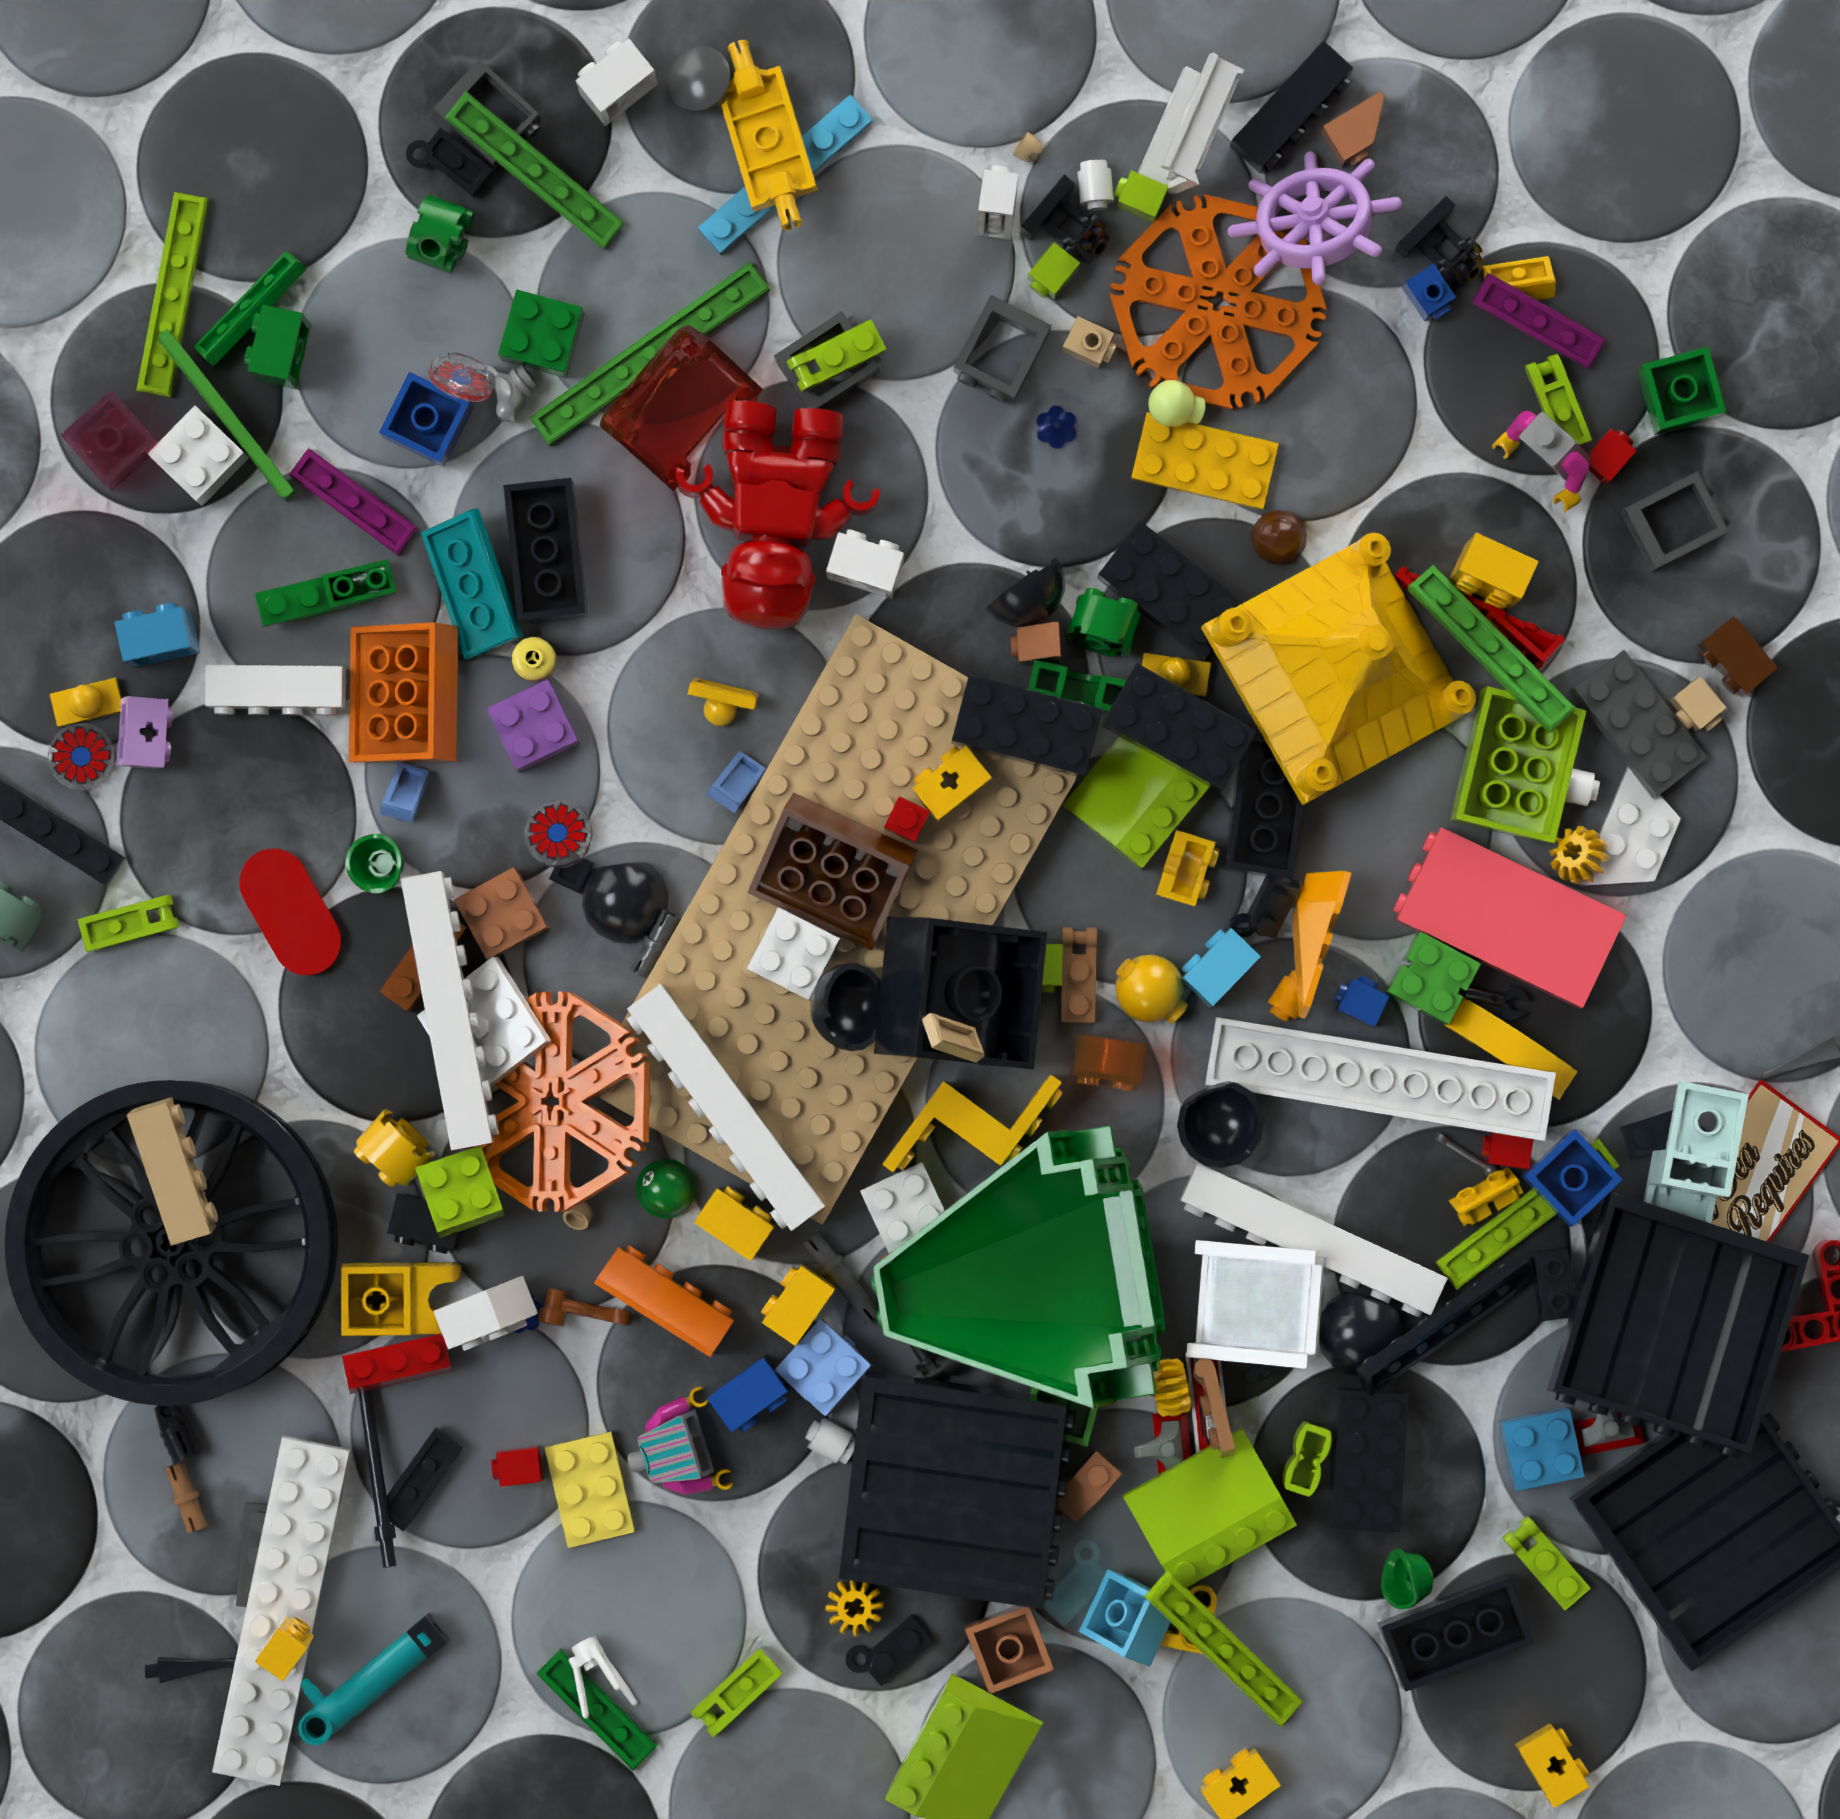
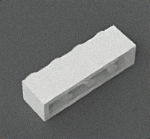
M992 166L991 170L984 169L978 209L977 236L1011 240L1018 174L1012 173V169L1009 167Z
M206 665L205 706L214 709V714L235 715V709H248L249 715H269V709H282V715L298 716L303 715V709L316 710V715L336 716L337 710H346V669L343 666Z

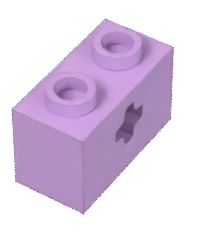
M132 696L121 698L117 766L149 769L164 768L165 762L169 761L171 753L170 742L166 741L167 728H171L173 720V710L168 708V699ZM146 728L148 731H152V737L146 739L144 735H140V729Z

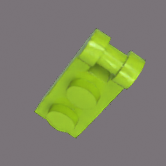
M872 319L804 353L795 355L787 360L786 363L790 371H795L799 379L797 385L800 391L806 392L886 352L887 349ZM816 361L820 369L815 374H811L807 367V364Z
M1556 353L1548 356L1547 361L1539 364L1533 362L1525 365L1527 377L1533 386L1542 412L1580 446L1591 442L1590 432L1559 355ZM1552 373L1556 382L1545 385L1542 377Z
M171 894L77 919L86 952L96 951L180 928L177 917H173L171 906L174 904ZM157 909L160 921L151 924L148 911Z
M1527 1515L1520 1521L1522 1524L1513 1533L1507 1532L1502 1539L1562 1609L1566 1611L1591 1588ZM1531 1535L1536 1543L1526 1550L1521 1543Z
M759 1647L689 1713L696 1720L700 1719L708 1727L706 1731L713 1738L783 1674V1671ZM715 1703L724 1711L719 1718L710 1710Z

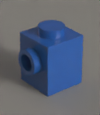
M1434 263L1407 280L1402 287L1424 321L1432 316L1436 321L1452 310L1450 304L1456 298Z
M1360 975L1358 980L1351 978L1348 984L1341 982L1333 1000L1338 1002L1335 1010L1370 1027H1375L1389 995L1376 990L1379 985L1378 983Z

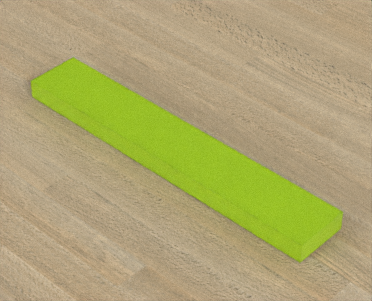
M174 192L136 389L137 392L172 398L177 364L160 344L158 335L168 329L180 345H182L208 209V198Z
M1596 1139L1590 1144L1614 1170L1619 1167V1164L1600 1139ZM1531 1189L1435 1263L1457 1290L1555 1216L1556 1213Z
M1168 1571L1163 1574L1144 1596L1278 1726L1282 1727L1304 1702Z

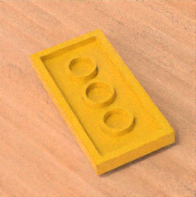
M1147 412L1131 480L1263 511L1279 443L1189 422L1178 427H1165L1156 422L1151 414Z

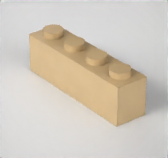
M170 1097L132 1109L127 1114V1118L171 1246L210 1234L216 1227L215 1222H218V1216L212 1202L208 1203L204 1192L207 1189L205 1176L201 1169H196L193 1157H196V1150L192 1139L185 1136L182 1127L185 1124V1118L180 1105H175L173 1098Z

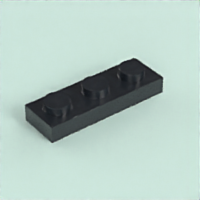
M435 1427L387 1495L390 1522L403 1532L464 1448L462 1444L438 1427Z

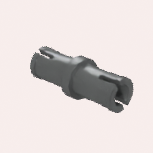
M662 909L650 934L645 935L643 939L644 945L630 968L633 972H636L641 977L648 978L681 920L679 916Z

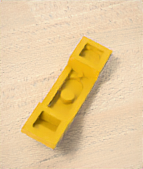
M1465 997L1461 1000L1450 1023L1444 1025L1506 1065L1556 1073L1552 1096L1557 1100H1560L1578 1072L1523 1033Z

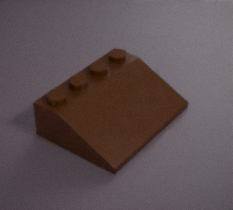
M793 792L781 813L747 893L872 951L918 850Z

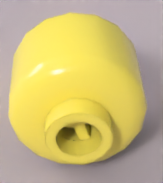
M529 637L523 639L515 646L512 652V664L514 670L522 679L538 683L553 675L557 667V656L553 647L546 640L540 637ZM536 653L539 654V660L535 658Z

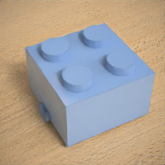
M820 1319L778 1365L775 1371L804 1400H808L824 1416H829L862 1380L863 1375L870 1371L874 1365L854 1347L856 1344L848 1336H841L824 1319Z

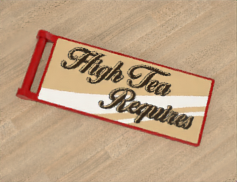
M1758 1081L1748 1097L1730 1197L1716 1198L1711 1224L1770 1242L1840 1146V1137L1766 1082Z

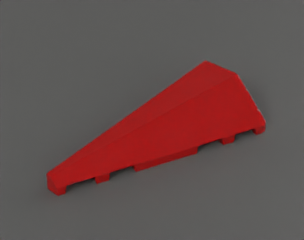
M1404 566L1395 573V579L1407 591L1408 586L1420 577L1410 572ZM1461 592L1541 673L1566 641L1559 634L1549 633L1538 628L1534 623L1529 621L1526 623L1508 615L1502 609Z

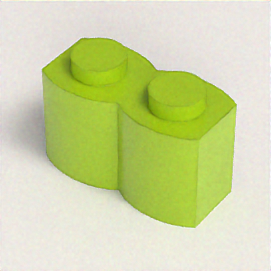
M1306 1421L1300 1424L1293 1438L1294 1454L1287 1460L1283 1469L1282 1483L1285 1489L1308 1497L1314 1493L1320 1481V1463L1326 1458L1330 1450V1430Z

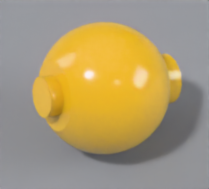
M1149 954L1138 956L1133 960L1128 958L1117 969L1116 997L1120 1007L1131 1018L1146 1023H1154L1165 1019L1172 1024L1186 1010L1188 1003L1181 998L1184 990L1181 974L1176 966L1164 957Z

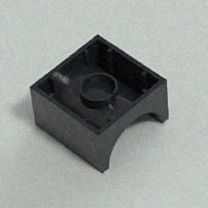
M887 917L874 1054L1034 1070L1047 932L936 918ZM929 1013H933L974 1027L983 1048L984 1057L975 1063L933 1049L922 1019Z

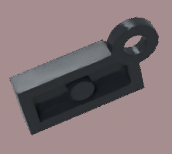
M441 127L428 143L423 140H416L410 143L406 149L407 160L412 166L423 168L431 163L432 166L472 198H474L494 173L490 166ZM418 148L426 151V156L422 160H417L413 157L414 151Z
M1267 873L1248 913H1241L1232 917L1229 922V928H1232L1241 938L1249 937L1256 931L1257 935L1276 939L1301 889L1299 880ZM1240 923L1249 924L1246 928L1237 927Z
M1673 1110L1620 1127L1631 1160L1651 1154L1656 1150L1666 1149ZM1699 1126L1703 1131L1707 1132L1704 1127Z
M911 1614L870 1650L862 1645L850 1648L845 1658L846 1665L851 1671L856 1673H863L868 1670L880 1686H882L933 1643V1639ZM854 1654H864L866 1657L865 1663L859 1666L854 1664L852 1659Z

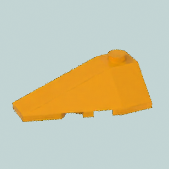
M1351 872L1306 873L1300 884L1301 889L1294 901L1292 926L1298 1017L1305 1019L1311 1008L1324 965L1321 962L1322 959H1325L1333 937L1330 931L1331 928L1333 929L1340 914Z

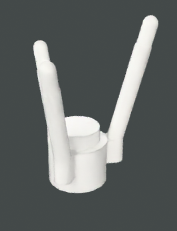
M596 1636L583 1640L571 1648L575 1656L568 1660L574 1671L583 1718L587 1719L589 1717L581 1667L583 1666L586 1672L600 1666L615 1690L621 1689L631 1705L636 1706L638 1704L631 1690L606 1656Z

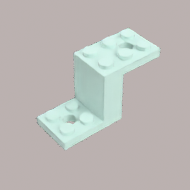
M1678 1081L1666 1150L1652 1152L1643 1202L1708 1223L1712 1222L1716 1198L1730 1197L1749 1094ZM1703 1112H1710L1716 1118V1127L1711 1132L1703 1131L1698 1125V1118Z

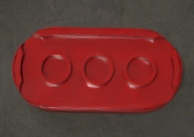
M265 849L251 856L244 864L240 873V892L278 961L287 970L298 975L313 976L325 972L336 962L339 956L342 935L338 924L305 866L296 856L281 849Z

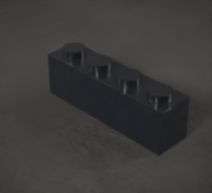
M1323 40L1235 135L1230 147L1259 173L1266 166L1271 170L1284 156L1281 150L1288 142L1292 145L1296 144L1305 134L1307 129L1303 126L1310 118L1313 117L1315 120H1318L1330 106L1326 101L1334 93L1340 96L1352 83L1353 80L1349 76L1354 67Z

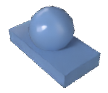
M739 751L713 783L706 795L735 814L760 782L767 769Z
M399 762L381 803L379 814L396 818L399 821L413 823L415 816L419 813L421 801L430 782L432 771Z

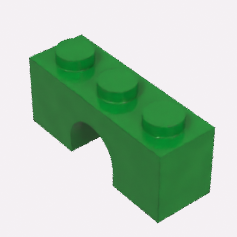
M1034 660L1028 689L1103 709L1101 714L1107 715L1127 680L1105 675L1094 676L1070 670L1065 666Z

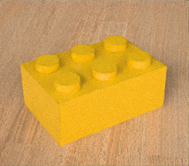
M1476 532L1464 545L1449 581L1465 594L1472 596L1474 593L1485 598L1484 602L1502 610L1504 608L1510 610L1522 599L1539 561Z

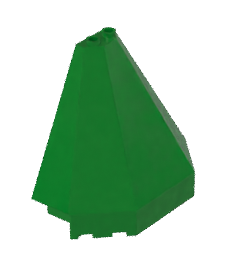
M1111 1125L1074 1132L1071 1130L1046 1132L873 1267L874 1274L871 1278V1284L874 1293L878 1297L877 1321L880 1328L883 1329L884 1336L1091 1408L1114 1404L1117 1400L1155 1395L1157 1386L1153 1372L1159 1371L1162 1352L1160 1345L1157 1343V1335L1164 1334L1165 1319L1143 1188L1138 1179L1131 1180L1129 1176L1131 1164L1122 1147L1115 1146L1114 1131Z

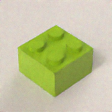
M481 1145L415 1168L439 1238L505 1216Z

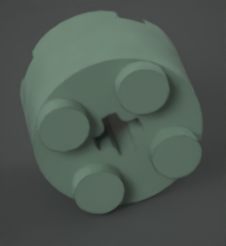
M0 881V942L11 948L16 942L15 947L17 951L22 953L44 919L41 915L43 910L38 903L24 895L20 900L14 897L11 887Z

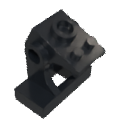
M1064 174L1021 225L1020 232L1031 241L1042 228L1063 245L1062 249L1077 261L1081 259L1089 265L1094 258L1103 253L1107 242L1110 240L1104 230L1107 225L1093 213L1086 217L1066 199L1074 190L1075 183ZM1069 216L1084 228L1075 240H1072L1059 230V227Z
M1445 196L1398 242L1395 250L1405 258L1417 247L1434 263L1448 285L1453 282L1461 288L1467 281H1472L1480 273L1484 265L1480 254L1483 250L1474 239L1468 237L1464 241L1448 225L1445 218L1453 211L1455 204ZM1444 238L1459 251L1449 262L1434 250Z

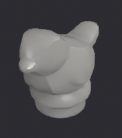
M490 365L487 367V370L495 378L498 400L496 414L503 422L515 423L517 412L525 406L526 396L533 394L532 391L538 387V384L524 365L516 369L513 368L510 374L502 373Z

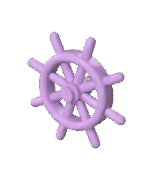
M1309 151L1304 155L1305 170L1285 177L1273 187L1259 179L1250 180L1249 189L1263 197L1257 210L1256 221L1231 225L1227 233L1231 238L1259 234L1262 246L1268 254L1255 265L1254 274L1256 276L1262 277L1280 262L1296 268H1311L1312 281L1316 285H1321L1326 280L1325 266L1345 259L1357 249L1372 257L1381 255V246L1368 239L1373 226L1374 214L1397 211L1402 207V200L1398 197L1370 200L1368 191L1361 182L1375 168V162L1372 159L1364 160L1349 174L1338 169L1318 168L1317 155ZM1320 191L1331 192L1324 200L1320 198ZM1306 194V198L1302 202L1296 200V198ZM1345 197H1348L1355 203L1336 207ZM1283 208L1293 213L1292 215L1277 217ZM1354 218L1348 228L1336 222L1338 220ZM1294 228L1283 239L1274 233V231ZM1305 238L1310 242V245H1298V243Z

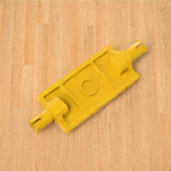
M739 40L740 54L735 42L728 45V52L730 53L735 72L726 91L727 99L721 107L753 211L756 212L775 205L782 230L789 231L792 230L789 217L794 222L795 228L803 224L795 198L816 192L818 187L780 65L768 70L759 69V67L754 65L749 42L747 40Z

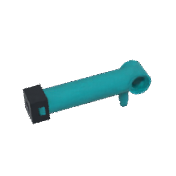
M428 1613L327 1697L321 1693L315 1684H312L308 1678H305L300 1686L314 1707L299 1722L298 1730L302 1740L313 1746L325 1743L417 1666L450 1640ZM310 1719H322L326 1725L325 1733L320 1735L314 1734L309 1728Z

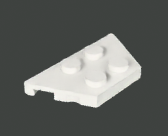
M1628 766L1599 832L1600 839L1605 841L1608 846L1604 853L1608 855L1609 860L1600 864L1604 873L1594 872V882H1588L1584 879L1581 886L1655 881L1681 818L1664 798L1658 795L1653 799Z

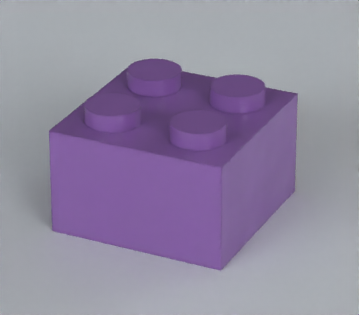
M549 679L486 708L515 769L519 773L580 744Z

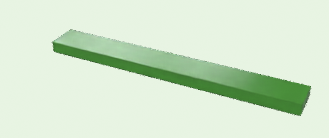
M748 262L530 416V420L547 444L551 446L770 291V288L753 264Z

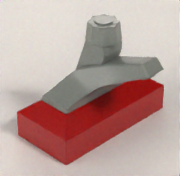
M1612 1411L1608 1412V1416L1597 1414L1596 1417L1573 1421L1580 1456L1643 1444L1641 1426L1638 1427L1620 1421L1622 1415Z
M1158 1412L1152 1413L1155 1439L1135 1446V1458L1156 1459L1159 1475L1191 1457L1187 1412L1173 1417H1162Z

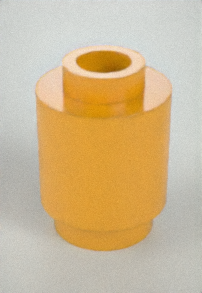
M1292 970L1289 976L1284 975L1267 1001L1272 1006L1269 1012L1284 1022H1287L1289 1018L1295 1021L1298 1018L1295 970Z

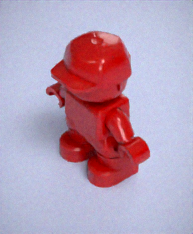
M731 401L726 403L722 446L734 490V499L719 486H712L713 470L710 464L703 468L705 479L698 485L686 482L684 478L685 470L677 467L676 485L679 491L690 498H701L699 504L713 525L721 529L733 531V535L737 540L746 541L736 545L729 552L727 563L721 569L723 605L728 616L738 623L759 629H783L798 625L808 611L816 582L815 574L812 572L811 559L805 551L798 547H807L811 544L812 540H825L834 537L852 519L850 514L864 516L871 513L877 507L880 496L879 488L871 491L869 501L859 503L851 497L850 492L854 488V483L849 478L844 485L840 501L834 499L818 508L819 500L841 455L845 416L839 412L817 408L796 409L793 415L791 447L773 445L772 437L775 433L776 407L753 401Z

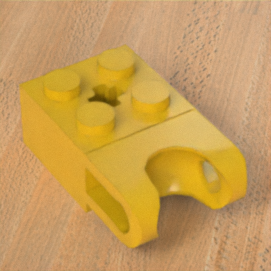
M456 1262L343 1263L341 1266V1336L442 1334L433 1312L436 1309L431 1305L429 1294L436 1285L458 1280L461 1276V1265ZM373 1291H379L381 1295L386 1297V1300L381 1301L379 1307L373 1306V1301H368L367 1296H372Z

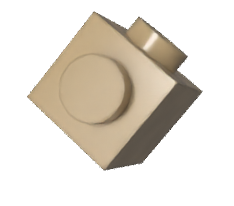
M1077 316L1063 345L1062 352L1099 369L1102 361L1110 362L1117 344L1112 343L1114 338L1113 332Z
M1701 676L1669 700L1678 711L1675 716L1687 730L1692 728L1695 732L1703 727L1708 732L1723 719L1720 713L1727 708Z

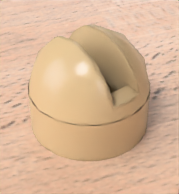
M1027 132L1016 147L1013 155L1022 161L1033 162L1038 159L1036 154L1042 153L1041 142Z
M583 1202L572 1210L564 1211L563 1213L564 1222L576 1230L586 1229L592 1218V1208L588 1202Z

